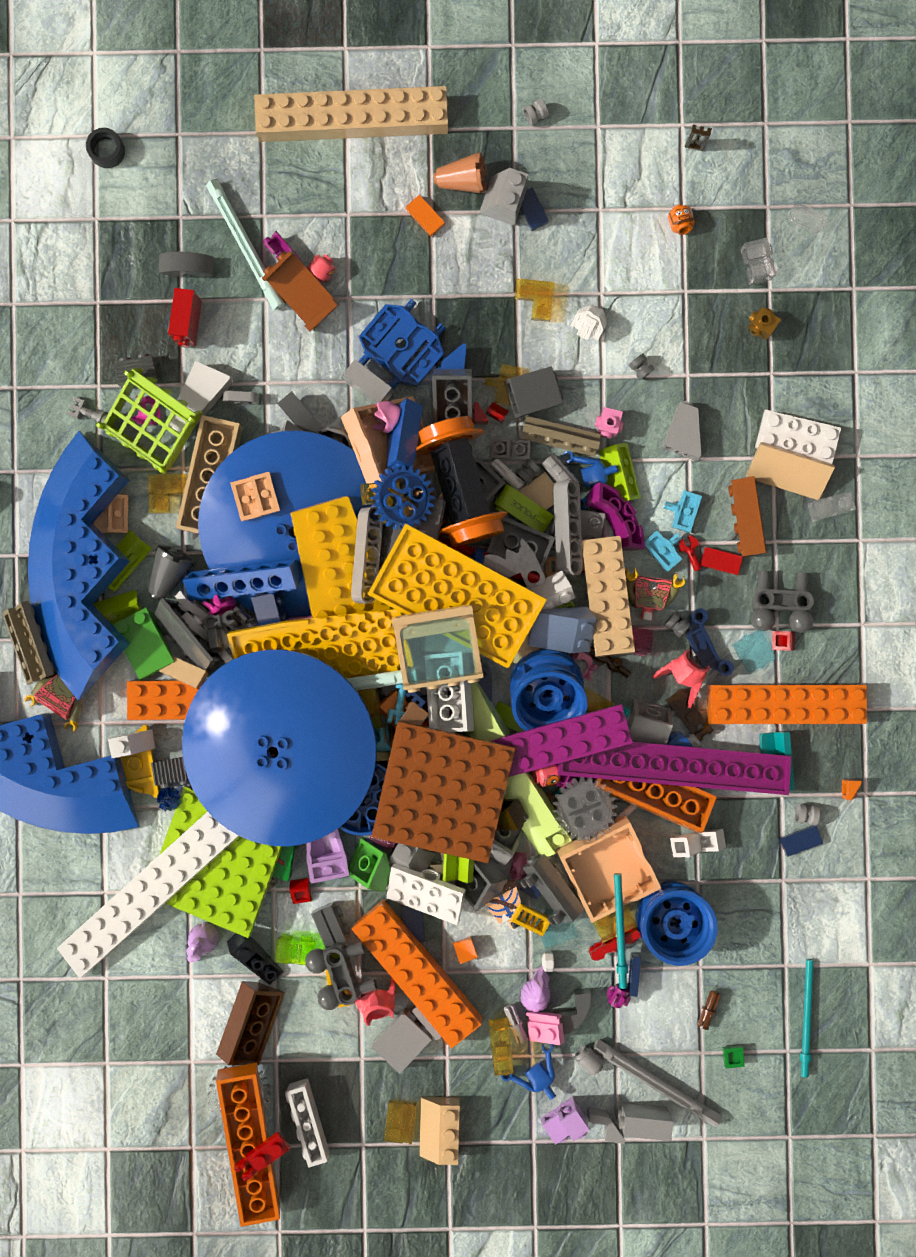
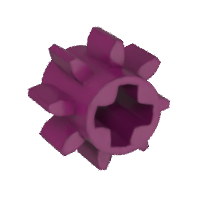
M619 983L615 987L610 985L607 991L609 1004L615 1008H621L623 1005L627 1007L631 1000L629 989L619 988Z

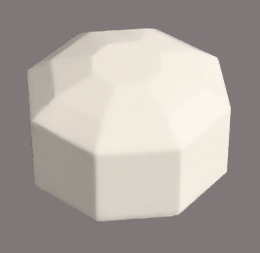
M544 952L542 956V966L545 972L554 971V954L552 952Z

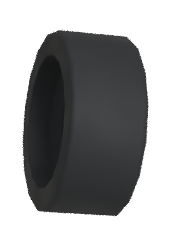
M98 128L93 130L86 140V151L97 166L113 168L123 160L125 146L114 130ZM105 138L114 140L116 150L111 156L100 158L96 155L95 147L100 140Z

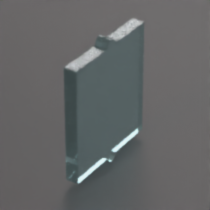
M759 630L750 635H744L743 639L732 644L748 674L760 667L764 668L765 664L776 659L763 633Z
M547 909L546 912L543 913L550 916L555 912L553 911V909ZM561 922L558 925L556 923L554 925L550 924L544 936H541L545 948L556 944L561 945L562 942L575 938L569 922Z

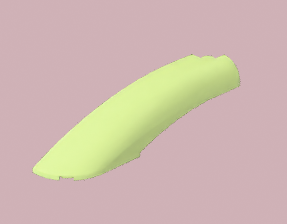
M471 683L474 731L463 732L465 736L489 741L511 735L510 730L479 683ZM532 771L508 777L503 800H520L529 817L521 829L538 855L545 854L547 857L555 854L556 849L571 842L572 834L541 786L535 783Z

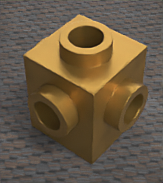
M761 307L758 312L753 311L748 319L750 324L747 328L750 329L754 336L767 340L781 319L775 316L771 309Z

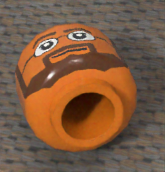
M678 204L668 214V221L674 233L685 235L695 225L692 209L687 205Z

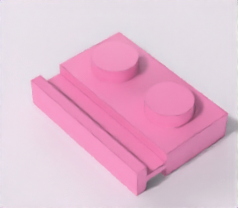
M526 1012V1016L529 1019L527 1021L529 1041L555 1045L565 1043L563 1024L560 1023L561 1014Z

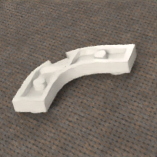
M181 591L177 593L175 597L179 601L178 606L183 611H190L193 616L196 614L202 620L208 616L209 611L195 600L190 601L189 597ZM224 626V628L220 629L222 645L228 649L230 644L227 633L230 631Z
M186 612L182 618L185 619V622L193 631L208 642V629L203 625L202 619L196 614L192 616L189 612ZM223 647V651L217 652L225 663L234 659L230 647L228 649Z

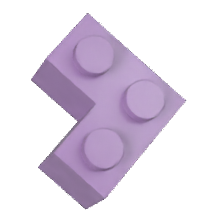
M573 1096L541 1118L542 1126L555 1145L566 1141L569 1136L573 1141L582 1139L589 1131L586 1115Z

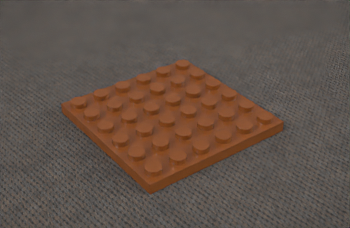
M398 720L372 837L488 863L515 747Z

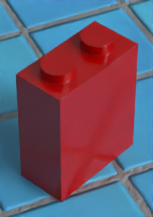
M174 288L168 334L178 346L189 348L190 345L196 346L202 301L194 290Z

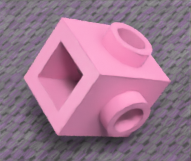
M604 407L601 416L597 415L595 427H598L597 433L607 439L616 437L618 432L621 433L624 424L621 421L623 411Z

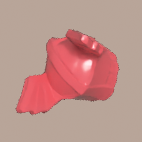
M689 649L684 651L677 659L672 660L656 671V674L652 676L655 679L672 672L678 684L692 687L687 708H691L695 702L706 673L710 668L708 665L706 668L701 669L695 662L689 659Z
M392 977L389 990L377 989L376 991L366 993L363 997L361 996L359 1000H355V1004L363 1014L364 1022L367 1026H370L372 1020L382 1019L389 1015L391 1018H394L396 982Z

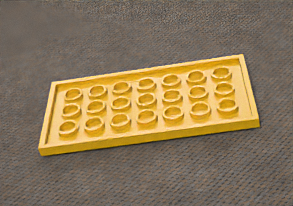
M407 523L402 528L368 592L369 596L405 615L472 604L479 654L506 668H509L547 600L543 596ZM468 630L441 633L471 649Z

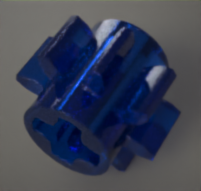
M166 787L160 790L157 795V802L160 804L159 808L164 811H172L178 808L181 803V796L178 795L179 791L174 787L171 789Z

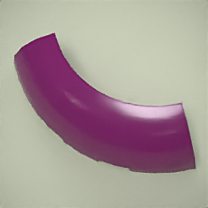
M600 482L594 485L587 497L586 506L600 513H605V518L610 524L614 536H621L622 551L645 549L642 525H639L635 516L637 512L629 500L626 501L619 495L620 492L607 484Z

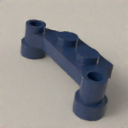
M702 608L695 609L691 614V625L685 635L701 668L709 665L710 669L717 671L723 676L731 675L734 671V665L728 660L722 661L719 658L703 626V623L708 619L707 611ZM697 613L700 614L699 620L696 618ZM723 665L726 666V670H725V671H722V666H723Z

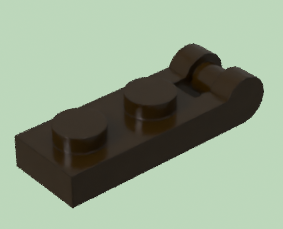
M679 689L665 701L699 743L705 735H710L714 730L694 704H692L691 708H687L689 698L682 689ZM700 723L703 728L697 731L695 727Z

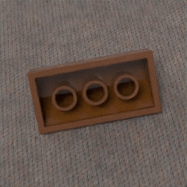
M242 981L216 1055L227 1065H246L252 1063L259 1065L285 992L259 982Z

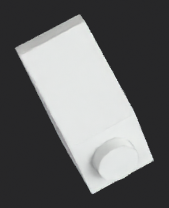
M152 729L114 736L108 739L112 758L132 755L156 748Z

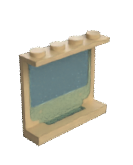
M472 604L392 617L403 690H408L409 693L420 691L422 687L437 689L440 688V684L448 683V686H456L460 684L459 681L467 680L468 683L480 681L479 678H483Z

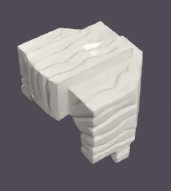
M589 305L578 310L571 326L578 329L577 335H580L583 339L588 340L589 337L598 340L607 325V319L604 310L594 305Z

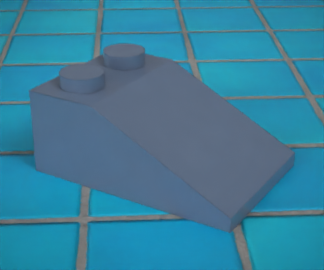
M588 607L542 609L530 629L528 645L568 653L590 652L597 618Z

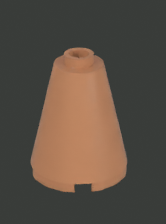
M475 153L437 168L433 174L435 185L438 184V187L441 189L485 193L487 182L483 183L487 173L483 155L481 156L482 153Z

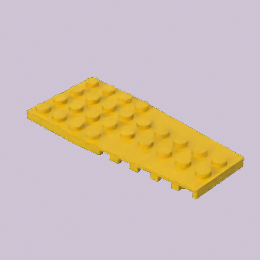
M348 496L290 513L312 618L390 609V606L377 599L369 604H358L351 598L357 518Z
M396 609L289 620L230 631L227 633L234 659L261 650L284 649L297 651L322 660L347 679L401 669L392 617L401 616L403 613ZM405 639L404 648L407 666L413 667L414 659L409 639Z

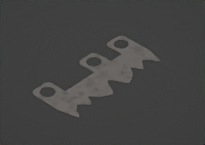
M523 539L520 541L521 547L518 553L509 549L506 550V559L497 555H485V566L507 578L521 573L526 586L530 589L543 584L546 580L535 553ZM537 571L540 574V580L537 583H530L527 578L529 572Z

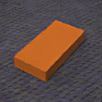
M420 195L405 207L406 211L430 237L445 225L442 218Z

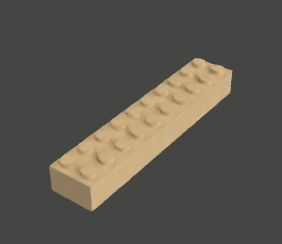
M446 86L254 95L255 126L259 142L448 134Z

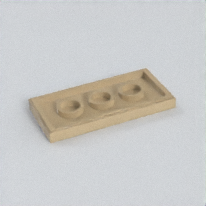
M760 442L746 477L754 476L756 481L819 500L835 466Z

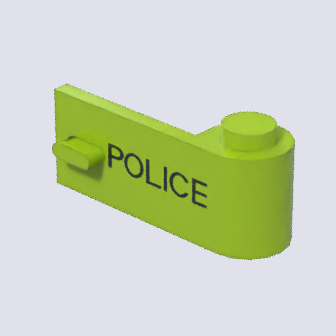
M505 484L494 502L497 512L507 511L508 514H511L527 526L543 533L554 515L507 484Z

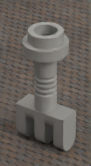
M73 397V401L79 403L78 406L70 404V408L76 410L75 413L67 411V415L80 420L83 414L95 419L96 423L98 421L103 423L108 415L106 411L98 413L86 408L87 402L77 397Z

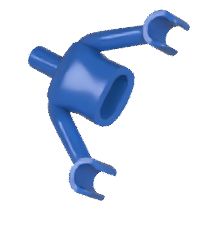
M570 451L563 453V455H571V459L565 461L567 463L574 461L591 465L581 469L586 488L600 482L607 484L608 475L618 472L617 465L605 467L598 459L575 456ZM589 493L583 499H580V502H584V507L581 510L588 508L586 502Z
M542 1043L547 1069L540 1061L525 1072L531 1084L513 1075V1070L510 1067L507 1068L510 1076L507 1077L501 1072V1078L504 1081L512 1080L531 1092H541L544 1090L548 1098L552 1100L556 1097V1094L550 1087L555 1079L551 1057L554 1044H550L551 1048H546Z

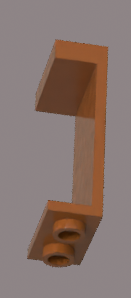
M284 251L278 256V262L274 266L271 264L263 271L265 275L262 279L263 281H268L304 321L308 331H313L340 304L293 251L288 253Z

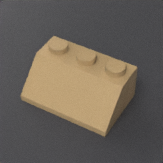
M421 1097V1157L438 1165H458L460 1098Z

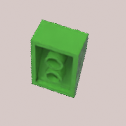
M147 607L113 624L130 642L124 652L140 680L174 663L162 629L156 622L157 618Z

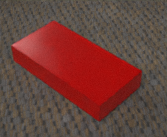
M704 547L700 566L738 575L743 556Z

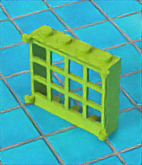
M141 367L133 368L131 372L126 370L124 374L128 379L104 422L98 421L96 426L106 430V434L117 438L124 447L134 450L138 457L149 461L156 470L166 474L168 469H171L203 412L201 410L193 412L187 408L188 402L173 398L170 389H161L155 385L156 379L141 375L144 371ZM135 386L141 389L136 401L129 397ZM145 393L156 400L150 412L139 404ZM126 401L133 405L127 416L121 413ZM160 404L171 411L166 422H163L154 415ZM136 409H139L148 416L142 427L131 420ZM175 415L186 422L181 433L169 426ZM118 416L124 420L120 429L114 426ZM151 419L162 426L157 438L146 431ZM128 424L139 431L135 440L123 433ZM166 430L178 437L172 448L160 441ZM143 434L154 442L149 451L138 443ZM158 445L169 452L165 461H162L153 454Z

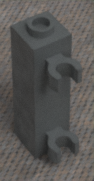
M533 854L526 860L527 864L523 867L528 876L523 878L520 883L524 888L535 885L555 912L547 919L551 925L555 923L558 925L561 922H573L585 908L545 854Z

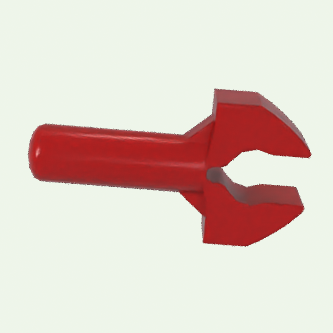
M689 535L687 537L690 541V546H685L682 538L679 541L678 549L680 552L684 551L688 554L694 571H699L701 566L695 553V548L699 543L696 538Z

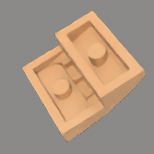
M269 472L230 482L241 522L280 511Z
M118 494L93 524L102 533H128V495Z

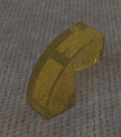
M508 1018L488 1020L494 1076L514 1074Z

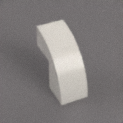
M723 829L704 830L703 833L691 832L670 838L673 857H691L700 852L720 851L726 848Z

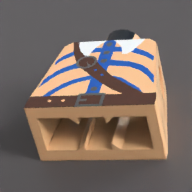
M512 879L506 882L501 893L488 902L486 906L499 924L508 921L511 929L520 926L510 920L517 906L521 903L515 880Z

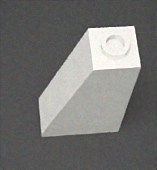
M195 361L177 400H185L188 402L187 408L193 412L201 410L203 412L202 415L205 416L221 398L223 392L228 390L234 380L222 372ZM175 415L169 426L181 433L186 422Z

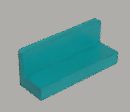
M790 732L760 733L761 754L791 756L789 791L795 790Z

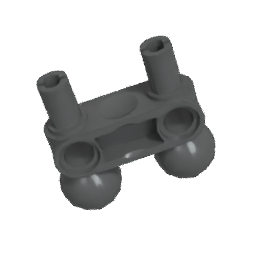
M759 571L758 588L754 590V596L752 597L754 612L751 615V623L753 627L759 631H768L775 624L776 619L773 611L792 612L789 618L790 627L799 633L808 632L814 623L813 615L810 613L814 604L812 592L808 590V573H796V590L792 591L771 590L769 588L770 571ZM760 596L766 597V605L760 602ZM799 597L805 600L804 607L798 603Z
M363 942L349 946L343 943H334L325 949L315 948L306 955L305 964L307 969L314 974L322 973L327 969L332 985H326L318 992L317 999L321 1008L334 1010L340 1004L350 1005L355 1000H359L362 994L378 989L375 978L359 983L353 971L350 957L366 952ZM331 953H338L340 958H334ZM344 990H350L352 995H347Z

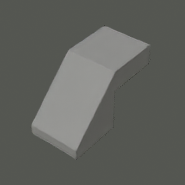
M588 1107V1121L604 1125L603 1135L605 1141L625 1144L622 1131L608 1111Z

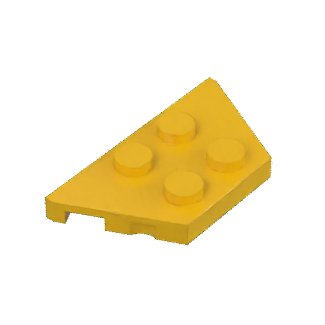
M148 724L143 725L136 732L149 730ZM153 749L121 756L127 778V788L141 794L152 795L155 798L161 797L159 785L155 786L151 766V763L155 762Z

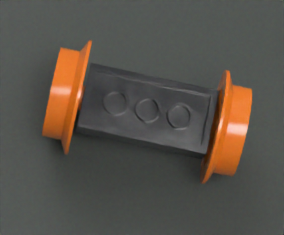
M470 416L447 419L420 430L418 433L421 445L416 448V453H431L451 526L440 530V534L448 535L451 547H457L503 533L504 528L501 520L508 513L507 511L490 514L489 504L483 492V484L478 475V466L474 461L472 446L469 443L483 435V429L474 428Z

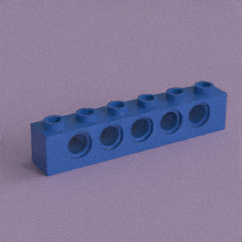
M289 559L193 571L183 579V583L190 601L198 600V602H203L213 598L216 594L220 600L228 596L237 598L245 594L254 596L262 592L271 594L279 590L293 591L301 583L302 576L297 560Z

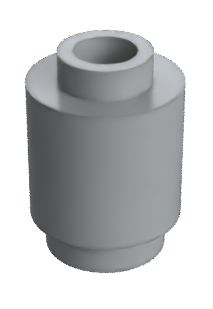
M583 1045L575 1053L576 1062L589 1075H597L603 1069V1060L590 1047Z

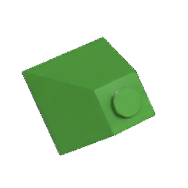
M360 838L348 865L349 876L367 889L385 892L391 872L387 855L365 839Z

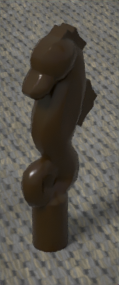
M594 646L588 652V655L595 660L597 666L607 664L610 671L619 672L626 678L631 674L623 666L621 659L615 658L612 660L610 656L596 658Z

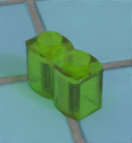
M282 933V936H278L275 962L306 965V955L309 951L316 948L317 939H314L312 935L293 937L294 934Z

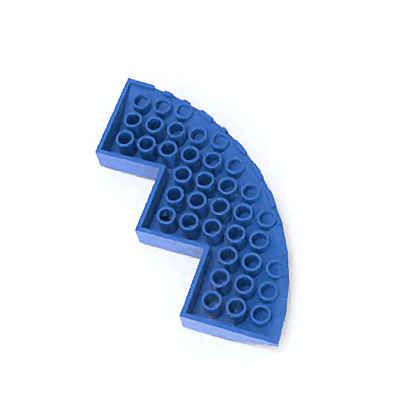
M81 431L77 432L64 449L42 491L33 520L28 555L29 595L31 606L35 612V622L40 626V636L42 642L47 646L49 660L53 663V667L63 683L77 700H81L130 644L93 605L130 562L93 524L130 480Z
M50 713L0 725V812L40 828L66 833H112L140 827L130 789H128L126 784L127 778L121 757L112 758L110 755L65 768Z

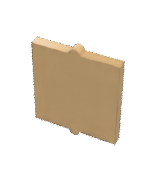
M546 472L534 479L528 486L526 485L519 490L520 493L545 510L554 505L553 489L555 483L552 482Z

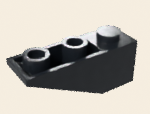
M235 933L227 941L230 955L267 984L271 985L284 972L252 937L247 938Z

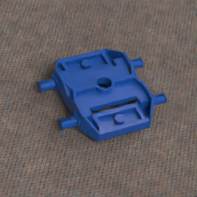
M410 299L404 307L401 305L385 304L358 336L364 349V355L358 362L364 366L369 360L373 359L392 375L393 379L388 384L392 391L400 383L417 387L444 356L439 336L446 327L439 323L436 329L432 331L421 324L410 313L417 304L413 299ZM397 340H405L406 346L404 348H397ZM427 341L428 343L425 345V347L414 358V360L409 364V366L403 371L402 368L407 364V362L412 358V356L417 352V350L423 345V343Z

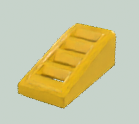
M519 903L510 919L512 922L542 937L550 925L547 920L549 917L547 914ZM522 910H524V913L522 914L521 918L518 919L519 914ZM527 913H530L527 920L524 921ZM540 918V921H539L538 925L535 926L536 922H537L538 919Z

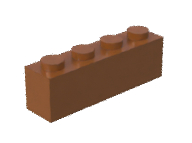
M752 476L731 480L728 490L729 496L734 499V504H731L732 515H736L737 523H734L735 534H739L740 542H737L738 553H742L743 557L765 554L767 549L756 478Z

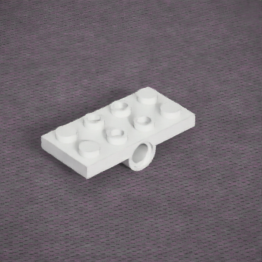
M765 410L755 448L757 449L760 442L832 464L841 428Z
M394 863L390 872L387 899L457 925L460 921L466 889L441 881L440 874L435 870L426 869L420 873Z

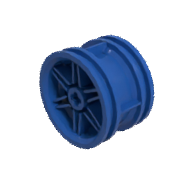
M550 649L537 650L522 657L516 663L510 676L512 713L515 721L523 730L586 714L587 696L580 667L569 655ZM565 695L570 696L568 700L564 697ZM534 702L535 705L531 706L529 705V703Z
M676 881L659 883L661 889L641 898L637 904L635 913L637 930L651 953L659 960L675 966L696 963L709 953L716 941L718 929L715 913L709 903L692 887ZM665 901H669V908L663 906ZM685 902L689 903L690 906L683 909V904ZM654 917H658L660 919L654 923L652 922V919ZM675 917L677 921L675 924H673L671 918ZM694 920L698 921L696 927H692V921ZM667 935V941H661V936ZM687 937L685 943L680 942V939Z

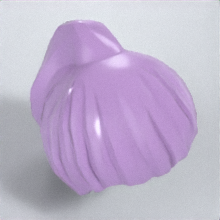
M203 922L196 924L189 932V947L186 949L189 962L200 960L203 955L210 953L217 947L219 934L214 925Z
M543 966L537 969L533 978L525 983L521 989L522 1005L527 1010L534 1012L546 1009L551 998L548 984L550 978L547 972L544 971Z

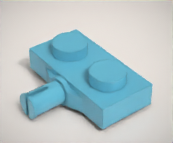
M683 490L677 504L665 502L663 509L674 511L671 528L687 533L691 532L702 498L701 495Z
M656 530L645 540V548L664 570L668 572L682 560L674 547L682 538L681 536L678 537L679 534L676 533L668 540Z

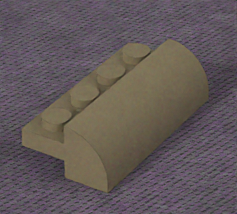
M526 416L521 439L595 457L596 451L599 449L601 434Z
M28 601L21 602L16 607L4 611L2 615L26 684H34L39 680L55 676L53 663L47 655L46 644L42 642L40 636L41 629L35 622V612Z

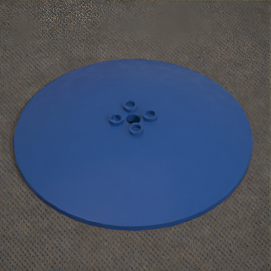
M290 430L259 436L233 451L215 470L201 499L198 518L199 540L209 569L296 559L302 581L297 589L293 591L279 590L280 594L284 597V610L288 613L289 618L312 616L296 537L290 534V528L293 527L290 513L348 496L358 521L359 511L376 503V500L370 499L376 493L369 490L354 450L326 435L309 431ZM269 472L280 511L241 522L230 482ZM250 594L235 598V601L255 612Z
M269 649L245 654L231 660L215 671L203 683L193 698L186 715L182 736V754L187 777L193 791L204 808L216 821L236 835L253 842L271 846H294L313 842L334 832L359 808L373 780L377 759V742L373 722L363 699L354 686L340 672L322 660L308 654L284 649ZM270 747H276L278 749L277 757H273L270 755Z

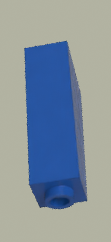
M408 398L398 405L401 409L399 420L394 429L387 433V467L391 469L392 466L396 465L398 469L400 465H405L406 469L408 466L414 467L423 405Z

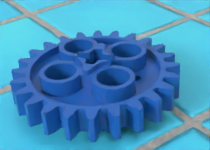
M396 465L392 466V471L385 469L386 475L379 474L381 481H374L378 487L371 488V491L376 493L375 496L370 497V499L376 500V503L371 505V507L378 508L374 514H381L382 516L379 521L387 520L386 526L388 527L393 524L394 530L398 529L399 526L402 530L405 523L412 527L414 525L421 526L420 520L426 521L425 514H431L428 507H434V504L430 503V500L435 498V496L430 495L434 488H428L431 481H424L426 474L419 476L420 469L413 471V466H408L406 469L405 465H400L398 469ZM397 479L402 481L401 489H398L396 486ZM388 488H390L396 494L389 492ZM414 489H417L419 492L417 499L413 497ZM388 496L393 499L391 507L386 502ZM405 506L410 510L407 517L403 513Z

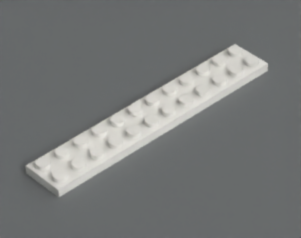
M209 812L205 813L57 948L77 976L79 978L84 977L239 836L221 825Z

